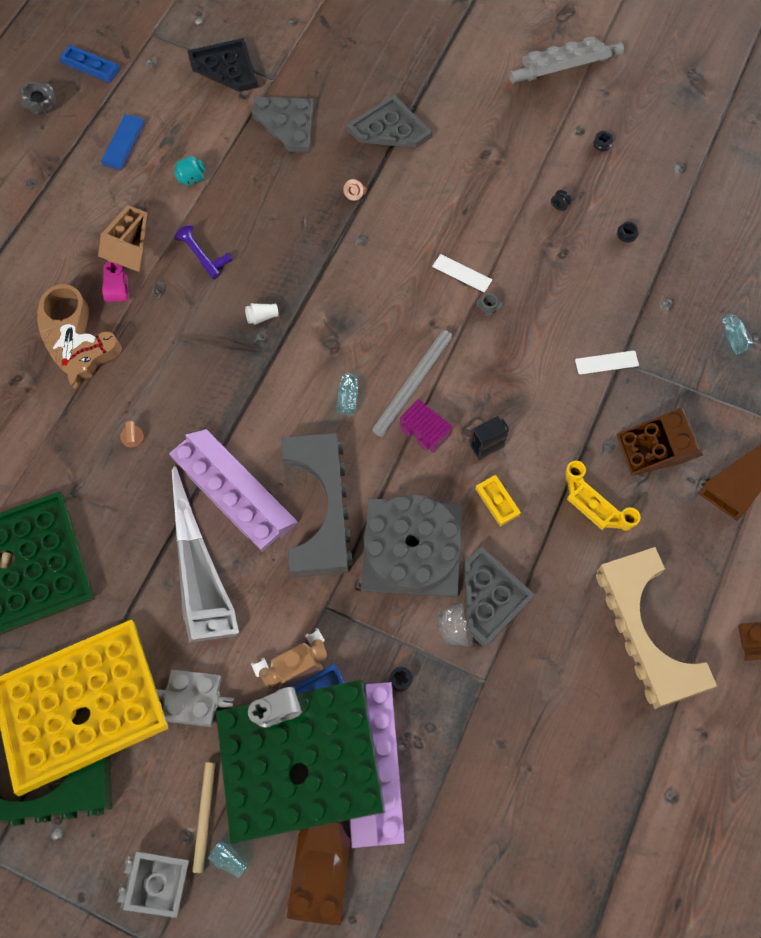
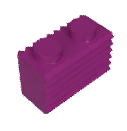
M417 399L400 417V429L407 436L413 435L424 450L430 449L433 453L452 434V425L421 402L420 399Z

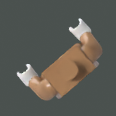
M318 628L311 635H305L311 647L302 643L271 660V669H269L265 658H261V661L258 663L252 662L251 665L256 677H260L269 688L278 686L279 689L295 687L324 671L320 663L326 659L327 653L323 644L325 639Z

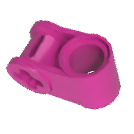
M109 261L103 267L102 291L106 303L128 301L129 299L128 277L125 271H123V266Z

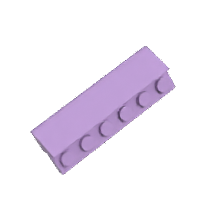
M207 429L186 434L187 439L169 453L171 458L186 472L187 476L262 552L278 537L283 538L298 524V521Z
M391 682L364 683L386 813L350 820L352 848L404 844Z

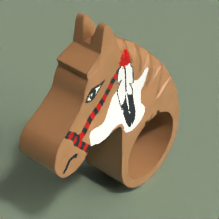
M59 284L49 288L42 295L37 311V322L41 338L49 354L63 372L68 375L71 386L77 390L82 379L91 378L99 365L117 358L122 349L119 341L111 332H102L97 336L85 334L89 318L87 302L75 287ZM66 298L78 300V307L70 317L62 321L51 318L52 309L60 300Z

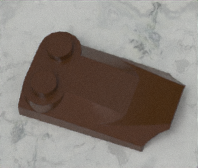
M334 823L299 832L287 919L341 925L351 839L346 835L342 824Z

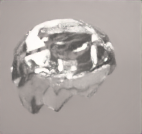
M463 604L451 605L446 610L437 612V628L443 642L455 647L470 648L473 644V636L467 632V620L463 616Z

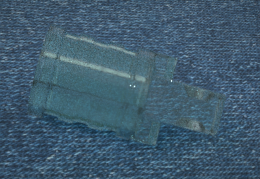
M729 313L722 319L726 327L725 334L733 348L734 354H742L753 347V342L750 336H748L749 334L743 321H739L734 314Z
M346 372L342 375L338 388L336 411L343 415L356 413L358 378L351 373Z

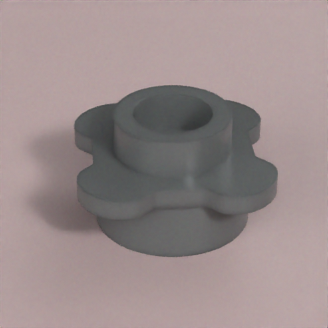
M487 293L477 300L476 306L484 311L485 316H492L494 311L502 308V303L498 301V297L495 294Z

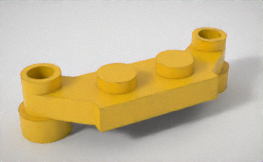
M572 461L568 464L565 473L570 494L567 500L602 531L605 527L628 531L637 526L641 516L635 508H626L619 512L583 480L586 468L582 462Z

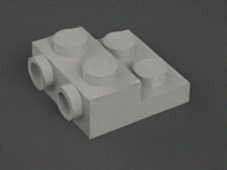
M133 851L132 857L127 856L124 865V873L128 874L126 884L120 885L117 895V902H121L120 908L127 911L177 918L189 860Z

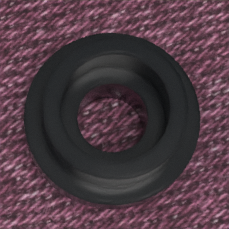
M632 222L623 223L617 230L618 238L626 243L635 241L639 233L637 226Z

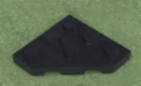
M244 38L187 50L192 71L238 92L258 88Z

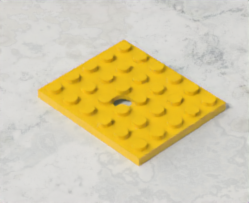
M132 619L0 676V729L13 790L17 796H21L169 729L136 625ZM87 707L91 712L88 721L81 725L74 724L72 719L76 716L77 710Z

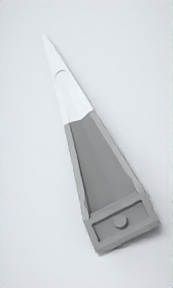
M174 466L172 469L182 612L189 643L237 636L239 630L234 608L210 558L192 513L178 470Z

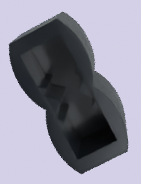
M498 416L471 430L472 438H470L469 443L478 460L505 447L509 428L505 420H500Z

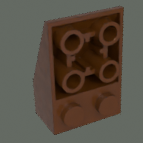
M682 407L616 434L632 476L683 464L703 456L689 417Z

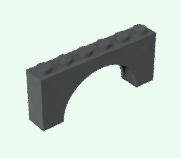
M337 433L281 438L282 458L285 468H297L311 474L322 485L328 498L327 514L320 530L306 543L294 548H288L291 578L349 573L348 565L353 564L352 552L347 551L346 542H351L350 528H345L344 520H349L348 506H343L342 499L347 498L346 484H341V476H345L344 462H339V455L343 454L342 441H338Z

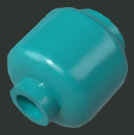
M188 156L176 162L174 174L181 185L184 184L187 187H191L204 180L203 172L206 171V168L201 159L197 160L194 156Z

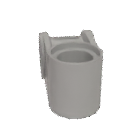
M294 687L280 689L269 696L251 703L248 709L250 720L264 728L296 718L302 714Z

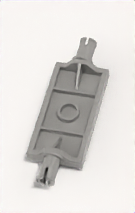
M587 37L584 41L568 42L566 46L549 47L543 52L533 51L529 55L522 57L525 68L509 72L510 81L512 84L524 80L532 81L538 76L598 60L607 61L608 58L623 55L624 46L621 42L606 46L595 37Z

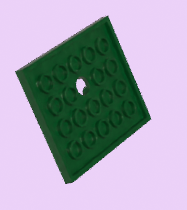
M61 491L0 513V558L1 554L7 551L12 552L15 556L14 563L10 567L0 568V635L95 600L66 501Z
M362 679L297 693L296 696L302 714L267 728L261 727L250 720L248 709L251 704L216 711L230 844L386 813L364 681ZM298 763L306 765L309 771V776L302 784H295L290 778L292 767Z

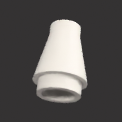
M250 303V306H245L248 324L253 323L256 325L273 317H278L277 305Z

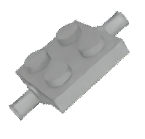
M171 670L169 682L165 690L156 689L159 700H163V713L166 722L212 727L214 715L218 707L234 708L235 698L220 696V675Z

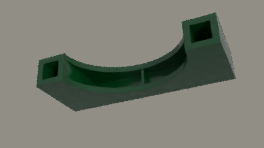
M111 755L69 773L63 783L52 792L40 798L24 802H13L0 795V823H8V827L23 826L25 825V820L35 819V823L51 822V817L61 816V820L78 818V813L87 812L88 817L104 815V810L112 809Z

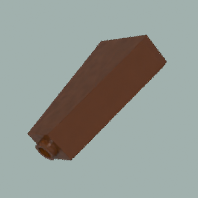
M761 444L707 481L698 492L700 496L736 521L746 513L761 492Z

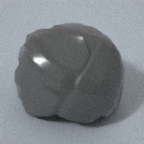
M27 82L21 88V105L37 115L48 113L53 109L56 96L52 86L47 83Z

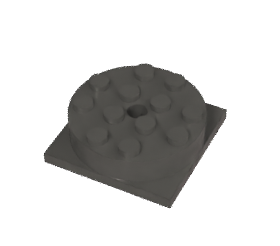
M404 495L391 500L368 498L361 591L457 598L462 504L439 503L431 498L420 495ZM412 536H414V541L418 542L416 547H409L406 544L412 540Z

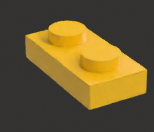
M496 475L476 485V491L500 527L521 515L520 510Z

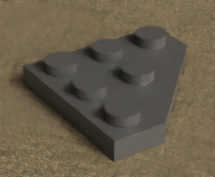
M395 95L390 96L347 124V131L359 143L416 148L432 138V132Z
M254 97L252 115L257 122L262 123L266 130L275 139H279L289 152L310 151L314 107L313 98Z
M481 546L464 564L467 632L486 648L534 598L535 594Z

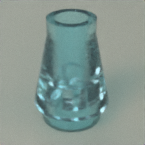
M221 840L207 858L212 862V866L228 872L238 879L248 866L228 842L225 844Z

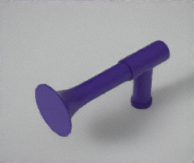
M186 225L179 229L175 234V240L184 241L191 248L212 279L220 276L218 268L233 261L230 254L226 253V255L211 262L193 239V226Z

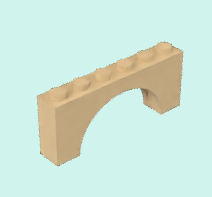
M656 547L602 564L596 574L599 586L604 587L607 594L606 603L609 609L614 611L617 618L615 619L616 627L625 637L626 651L629 656H633L636 663V675L639 680L644 682L647 701L649 704H653L654 709L717 687L707 662L687 664L668 657L653 644L643 627L640 616L642 591L647 582L659 576L665 570Z

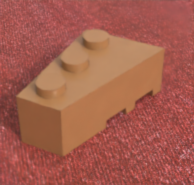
M127 205L101 234L98 256L109 262L117 263L139 272L147 212Z

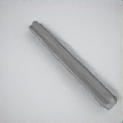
M442 330L373 427L375 435L383 437L451 341L452 334L450 332Z

